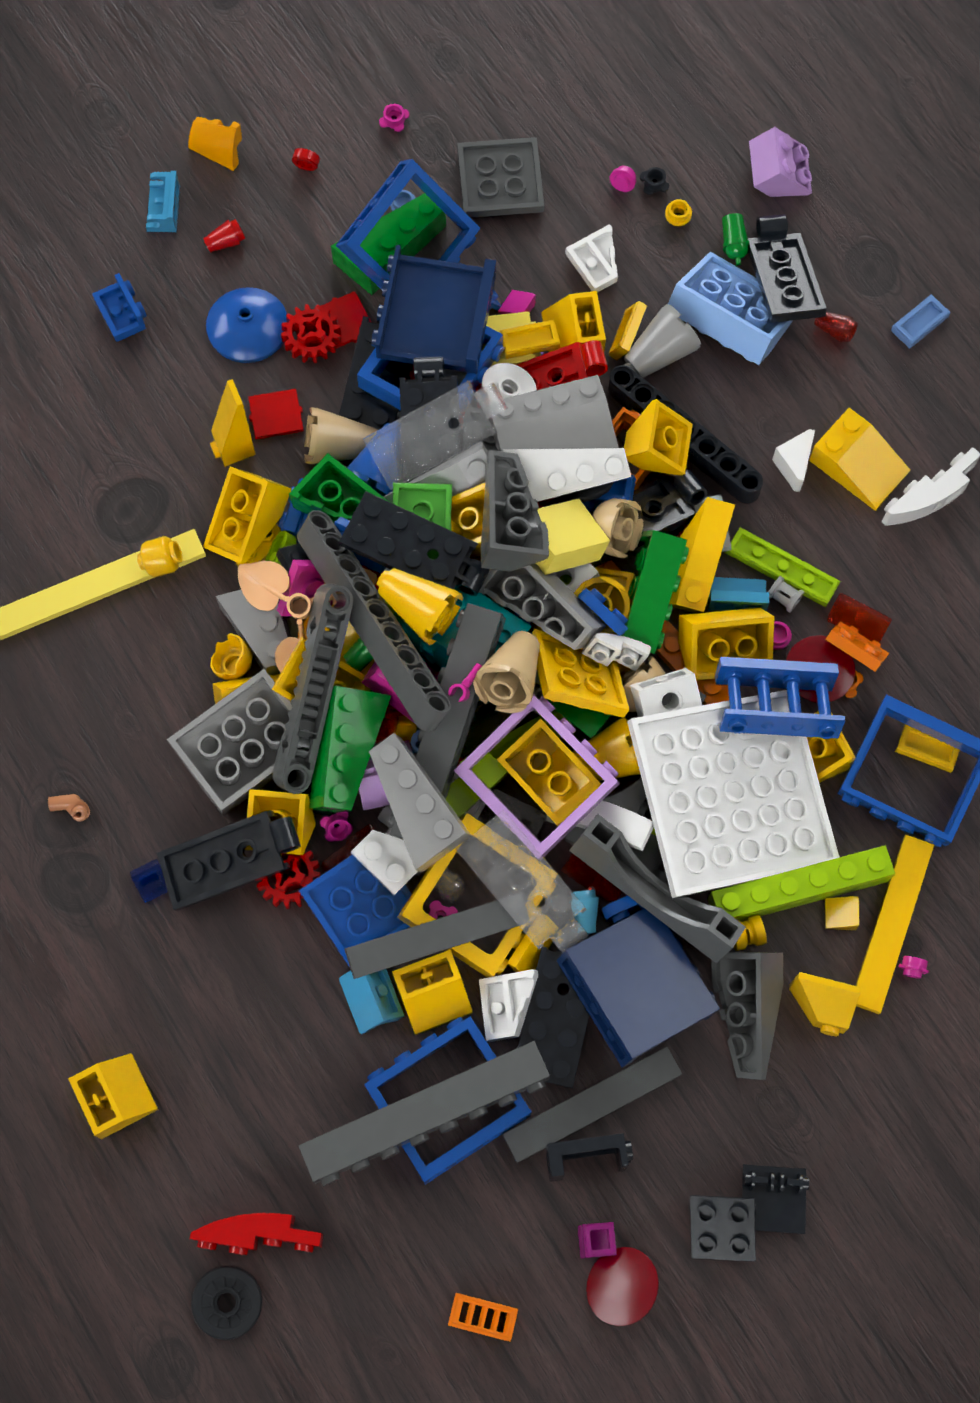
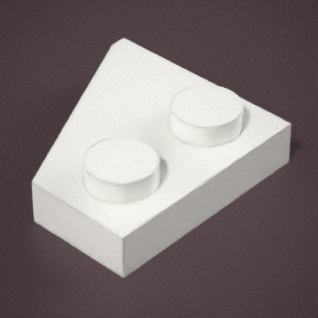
M610 224L566 247L565 254L591 291H597L598 293L617 282L615 249Z
M372 830L350 852L393 895L418 872L414 868L404 840Z
M531 969L479 979L486 1041L493 1042L519 1037L538 978V970Z

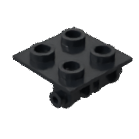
M743 1164L742 1197L755 1198L757 1203L755 1231L805 1234L806 1190L809 1189V1177H806V1169Z
M690 1195L692 1258L756 1262L755 1216L757 1214V1203L755 1198Z

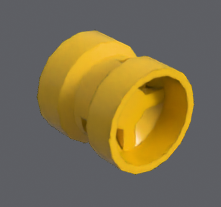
M760 915L749 916L746 921H739L746 928L734 945L735 951L744 950L751 944L760 946L767 943L766 932Z

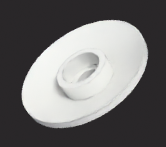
M498 363L489 367L482 378V390L489 402L537 390L531 375L523 368L511 363Z

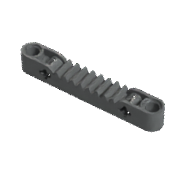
M321 585L314 595L307 625V640L304 643L306 651L302 653L303 663L299 665L301 672L296 677L298 685L293 690L295 697L291 700L292 710L288 712L289 722L285 724L286 730L281 737L273 769L275 784L293 794L304 792L312 780L352 610V593L342 585ZM335 592L338 601L332 607L329 599L331 594ZM296 770L295 780L292 783H288L289 773Z

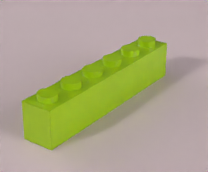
M884 845L715 890L710 893L707 900L709 905L722 908L736 920L745 921L749 916L757 914L764 916L825 898L887 883L895 875V871L887 847Z

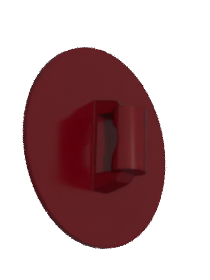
M816 635L806 637L791 648L786 661L838 664V677L833 690L828 691L830 702L838 700L848 692L853 684L855 677L853 658L825 640L827 636ZM799 689V695L802 698L817 703L815 690Z
M619 1247L616 1248L617 1255L600 1257L593 1265L587 1280V1299L592 1311L599 1319L613 1326H627L638 1322L651 1310L657 1298L659 1279L653 1262L646 1254L635 1248Z

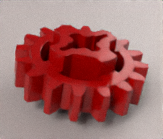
M305 304V310L303 311L298 307L294 308L295 315L287 314V322L281 325L283 331L281 338L282 342H285V350H292V357L294 359L301 355L304 363H306L308 357L312 358L314 363H317L318 356H322L325 360L328 359L327 352L335 353V344H340L341 327L337 325V316L330 317V309L328 308L321 312L319 304L314 309H310V306ZM326 326L329 329V336L326 335ZM294 331H296L297 340H295L293 337Z
M311 850L303 855L281 854L282 858H287L283 862H288L290 869L272 875V878L277 880L275 890L270 886L268 877L261 879L262 881L256 885L259 891L266 890L262 895L266 901L273 897V905L275 907L284 902L286 909H290L291 902H296L298 907L302 906L301 899L303 897L299 891L289 894V892L298 888L301 889L321 876L320 872L314 871L320 865L318 860L311 861L314 856ZM301 862L307 866L308 876L299 871ZM291 870L294 874V878L288 877L287 880L284 881L282 874H289Z

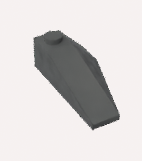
M488 450L481 535V568L511 572L548 559L549 556L548 529L545 522L541 521L537 511L539 506L536 499H533L528 488L529 481L519 456L515 453Z
M729 951L719 962L715 963L712 960V985L714 993H719L722 1010H719L721 1020H726L730 1035L727 1042L737 1078L766 1080L784 984L783 952Z

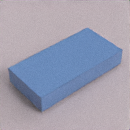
M931 294L892 326L891 331L910 349L946 320L951 312Z

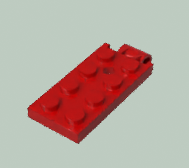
M591 340L584 344L576 342L516 364L531 375L537 390L595 375L601 376L608 370L602 343L597 340ZM556 376H562L559 381L553 382ZM479 383L475 389L478 408H487L489 401L483 393L482 384Z

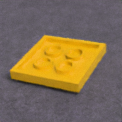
M534 629L532 634L540 643L537 671L544 699L602 712L606 715L622 718L626 716L630 709L616 661L613 660L607 667L581 654L583 648L573 650L546 632Z

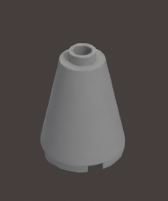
M666 304L659 310L630 351L625 355L624 360L626 363L624 366L630 367L644 378L695 352L701 347V342L689 323L685 324L679 318L681 314L674 307Z

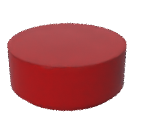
M304 148L294 150L292 162L295 166L307 171H314L318 168L320 157L315 152Z

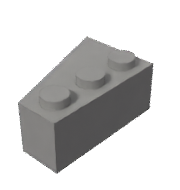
M242 590L216 596L221 611L230 621L236 633L246 641L261 669H265L269 675L281 674L276 666L275 651L281 641L288 637L283 618L277 611L278 604L271 611L259 610L247 601Z

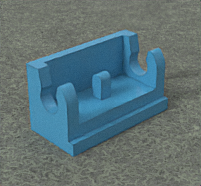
M153 172L150 174V179L155 181H150L149 184L150 192L146 230L147 232H177L180 194L177 172Z

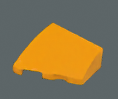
M196 117L190 130L188 148L234 171L239 164L237 146L242 140L240 124L232 122L230 126H224L222 121L218 119L208 120L203 117Z

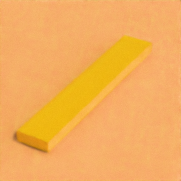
M906 834L903 837L894 865L895 875L888 883L855 985L861 987L857 1007L876 1014H880L934 844Z

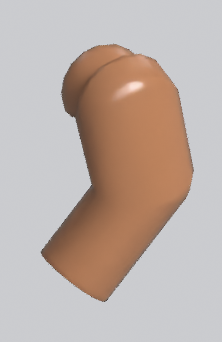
M76 794L48 797L50 812L66 810L77 822L86 820L90 815L88 804Z

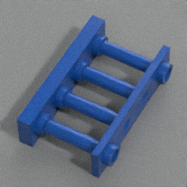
M720 657L715 672V684L728 685L730 709L724 710L719 726L720 732L838 739L845 723V716L831 715L828 691L833 690L838 677V664ZM740 686L757 687L760 711L742 710ZM770 688L787 689L789 712L772 711ZM799 689L816 691L819 714L802 713Z

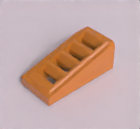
M456 1293L448 1326L511 1342L518 1309ZM463 1302L469 1303L465 1323L459 1322ZM476 1305L482 1307L477 1326L471 1325ZM488 1308L494 1310L490 1329L484 1328ZM501 1312L507 1313L503 1333L496 1331Z

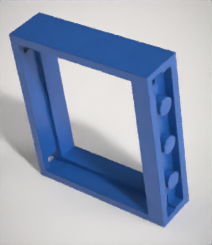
M413 159L400 161L335 245L381 290L384 280H389L390 275L360 244L410 179L461 229L439 261L459 263V256L464 249L469 248L475 242V235L480 230V227Z
M486 326L483 344L486 346L481 352L477 374L467 373L458 386L459 419L461 417L460 411L464 405H470L474 399L475 389L479 383L482 384L484 373L494 361L498 362L500 360V355L505 349L503 347V334ZM375 347L357 373L358 387L401 411L400 389L379 378L390 360L377 358ZM427 406L424 409L425 415L428 417L433 416L435 408Z
M886 694L837 794L843 796L842 801L853 807L861 805L869 809V814L877 819L885 821L888 818L898 823L896 827L906 833L913 834L915 831L925 836L924 840L934 844L936 847H941V845L947 846L952 842L980 783V739ZM885 715L977 758L943 832L851 788Z
M471 1016L465 1020L462 1017L453 1020L446 1026L448 1031L440 1036H437L436 1033L428 1036L420 1043L422 1047L412 1054L409 1050L400 1054L393 1060L395 1065L389 1069L384 1070L381 1067L372 1072L367 1077L369 1081L364 1085L378 1109L388 1106L378 1090L380 1087L467 1031L486 1061L496 1058V1055ZM520 1093L516 1095L517 1100L513 1102L515 1108L426 1166L410 1142L403 1145L402 1148L424 1184L426 1185L531 1116L532 1112Z

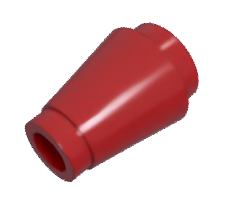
M228 219L203 239L211 253L240 245V241L246 238L236 219L232 221Z

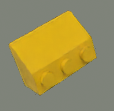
M760 607L679 615L678 643L685 668L695 673L696 680L715 679V672L720 657L773 660L774 616Z

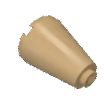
M310 407L312 416L308 415L304 446L309 447L308 455L304 454L305 463L317 464L327 453L337 461L355 459L377 434V429L319 408Z
M526 631L515 632L477 671L473 685L475 693L482 702L487 704L489 701L496 705L495 710L504 713H517L526 709L527 705L532 701L540 648V643L533 634Z

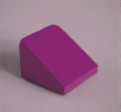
M614 1222L582 1224L578 1226L581 1259L617 1255Z

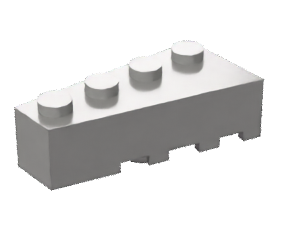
M536 563L511 572L491 569L479 591L495 599V602L501 606L508 607L518 613L527 622H532L541 627L542 631L573 650L584 648L596 633H600L606 627L554 573L544 575Z
M393 733L369 751L416 871H425L472 836L401 737Z

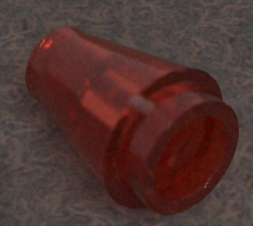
M826 311V317L816 318L814 325L840 343L843 341L849 343L855 335L858 322L854 321L853 317Z

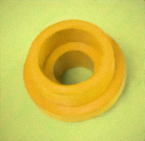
M676 199L667 205L665 218L670 224L683 226L691 220L692 209L685 200Z

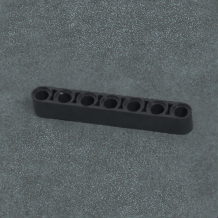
M620 365L612 369L608 391L614 400L626 409L634 410L641 414L652 400L657 399L693 424L687 459L738 501L749 504L757 500L763 485V478L755 468L630 367ZM617 381H624V382H626L627 384H626V385H619V384H617L616 382H617ZM637 398H645L648 401L640 402ZM708 449L711 451V454H704L700 450ZM728 466L732 468L733 471L727 472L724 471L721 467ZM743 484H751L754 489H747Z

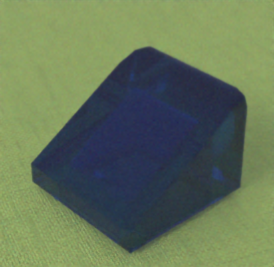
M157 859L130 872L131 878L144 903L168 892L163 872Z

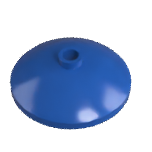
M250 287L235 289L221 296L211 307L206 320L207 335L213 348L223 357L240 363L258 362L273 355L283 345L281 325L287 322V312L280 300L265 290ZM243 314H250L248 317H241Z

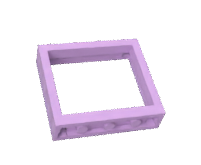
M533 694L532 701L527 705L526 709L521 712L512 713L454 771L526 847L541 860L620 783L615 779L619 773L607 761L601 764L594 757L597 753L596 749L586 739L580 743L573 735L576 729L564 717L559 721L551 713L555 709L547 699H544L543 696L538 700ZM533 709L604 780L542 842L532 834L471 770Z

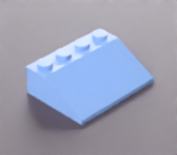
M709 252L676 284L668 302L669 305L681 314L679 318L682 321L688 322L700 333L712 337L720 342L722 346L734 350L746 360L758 365L770 354L792 323V321L771 323L757 278L712 252Z

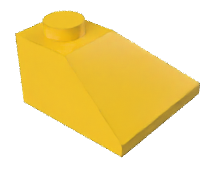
M652 400L626 432L624 449L627 461L641 470L679 476L685 475L693 424L659 400Z
M802 972L798 973L789 987V990L814 1027L821 1028V1033L839 1036V1033L844 1034L849 1029L861 993V987Z

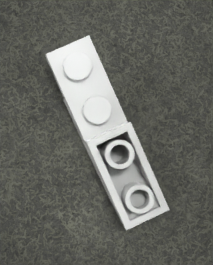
M972 447L966 454L960 452L951 461L950 465L952 467L946 472L942 469L932 480L927 475L919 482L913 480L904 489L903 492L905 494L899 500L895 497L884 508L886 514L882 523L888 526L914 521L952 502L966 489L970 482L966 474L975 467L980 458V453Z

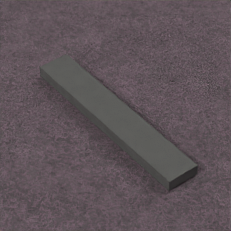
M518 893L351 946L344 950L353 978L356 979L527 924L531 921L522 893Z
M665 1047L502 1134L518 1164L546 1149L547 1144L559 1142L682 1076V1072L668 1047Z

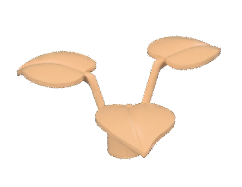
M259 561L240 564L238 566L239 585L243 595L253 607L262 611H271L277 606L279 599L287 602L288 612L297 619L299 639L288 637L281 641L275 651L276 666L281 673L300 638L305 639L303 619L310 616L314 597L309 599L302 593H296L290 597L283 595L289 588L290 579L285 568L276 562ZM363 568L369 576V578L371 579V581L373 582V584L375 585L377 581V575L372 571ZM331 594L329 601L333 600V605H335L337 601Z

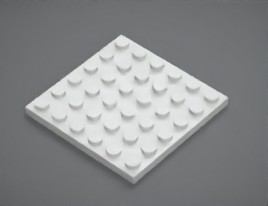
M787 690L770 693L772 711L789 712ZM758 695L741 698L742 710L760 711ZM729 701L631 718L627 721L672 899L746 883L839 858L807 737L720 732L719 726L724 710L730 709Z

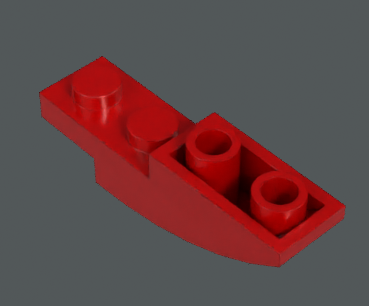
M252 1213L228 1217L204 1225L192 1231L190 1239L198 1241L197 1248L216 1250L218 1244L229 1246L228 1253L247 1256L248 1250L257 1251L259 1238H263V1245L281 1248L282 1242L295 1243L294 1250L313 1253L314 1247L322 1248L324 1235L318 1232L293 1229L295 1220L293 1215Z

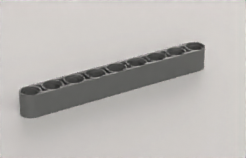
M311 511L297 533L298 542L325 584L342 585L352 593L353 605L349 621L414 723L420 729L427 732L436 730L451 709L448 697L384 599L379 595L378 590L354 553L339 546L342 535L331 518L324 512ZM335 592L332 593L336 601H338L337 594Z

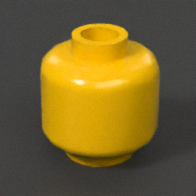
M167 536L145 541L141 545L140 553L137 554V562L140 569L145 570L152 577L174 573L179 568V563L183 560L179 544Z

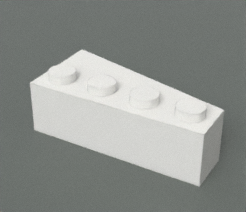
M624 448L501 450V452L518 454L529 481V491L532 498L536 499L537 502L631 477Z

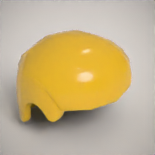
M230 633L227 635L228 640L216 643L215 653L212 655L210 668L214 674L224 680H234L242 677L252 665L253 653L246 641L239 635Z

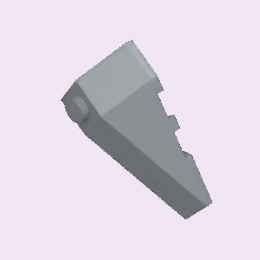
M481 441L408 483L452 484V496H455L485 483L488 451ZM392 491L383 497L393 504Z

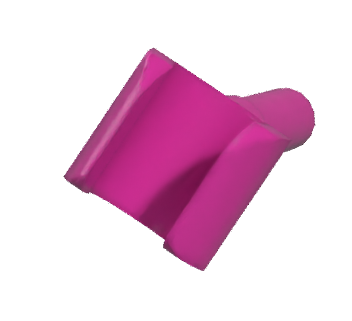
M476 663L461 684H454L449 688V696H453L460 687L463 690V695L458 702L466 701L470 697L469 687L475 679L477 671L482 666Z

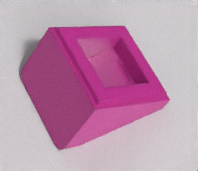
M512 290L498 310V313L510 314L527 311L530 313L536 304V295L529 292Z

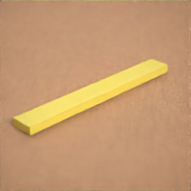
M195 529L171 538L172 541H177L182 551L183 560L179 563V567L206 557ZM138 551L0 607V640L155 577L140 569L137 562V554L140 553Z

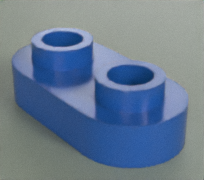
M585 588L578 595V598L617 635L622 636L628 630V627L625 625L628 619L616 608L611 612L603 604L607 599L598 590L593 588L589 591Z
M625 896L603 907L602 912L606 921H613L616 924L631 916L630 913L645 908L629 896Z

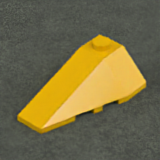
M233 379L226 383L211 430L214 439L213 442H210L211 449L215 458L221 457L224 467L256 455L244 406Z
M707 497L679 537L687 540L686 547L689 548L685 563L680 564L678 575L681 576L680 584L676 593L672 592L670 604L673 607L693 613H704L734 511V504Z

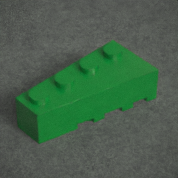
M424 193L381 217L360 246L387 272L389 255H394L396 245L401 246V255L414 257L446 227V214ZM337 243L331 245L333 264L369 294L373 295L380 289L335 246Z
M329 453L289 493L293 508L308 515L314 510L324 512L331 518L333 523L339 517L351 520L365 491L386 500Z
M655 530L642 531L640 541L645 542V545L640 553H637L634 563L636 570H638V576H634L630 582L628 596L632 599L628 621L625 623L628 630L622 636L651 646L650 653L655 654L656 649H660L664 641L665 633L661 631L664 621H668L671 616L673 605L670 604L672 592L676 593L681 580L678 571L680 564H684L687 559L689 548L686 547V539Z
M333 686L313 771L309 809L336 813L352 810L370 758L369 751L374 747L391 695Z

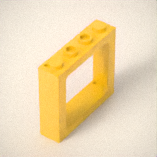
M466 813L460 820L472 836L536 879V885L525 901L531 921L529 923L532 924L541 911L538 907L543 897L548 898L554 891L557 884L553 881L558 873L469 813ZM461 844L428 868L397 916L398 919L410 927L436 920L423 910V904ZM526 924L508 929L492 954H487L471 942L449 949L452 955L485 977H494L495 974L501 975L508 965L509 960L506 956L511 948L516 950L525 935L522 931Z

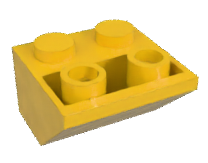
M597 291L569 294L541 312L542 322L554 319L560 340V348L576 342L584 344L591 340H597L602 343L605 352L606 337Z
M450 949L392 971L415 1035L473 1013Z
M132 1053L97 1063L68 1078L94 1136L101 1140L159 1110Z

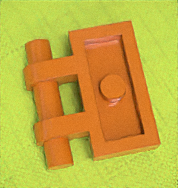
M840 621L825 640L876 672L889 655V652L881 648V644L876 640L870 641L859 634V629L852 625L849 627Z

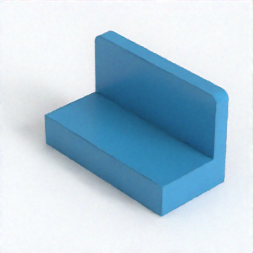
M714 577L708 597V611L758 607L765 611L767 610L769 592H766V580Z
M386 969L356 979L353 978L350 970L339 978L360 1034L367 1033L381 1024L398 1021L404 1017L403 1010Z

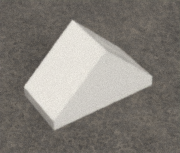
M809 429L776 447L772 459L796 492H800L804 482L815 430Z

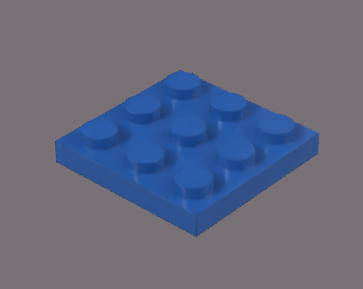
M350 855L298 890L348 967L350 966L345 948L410 927L397 918L412 895L407 886L404 885L393 895L353 855Z

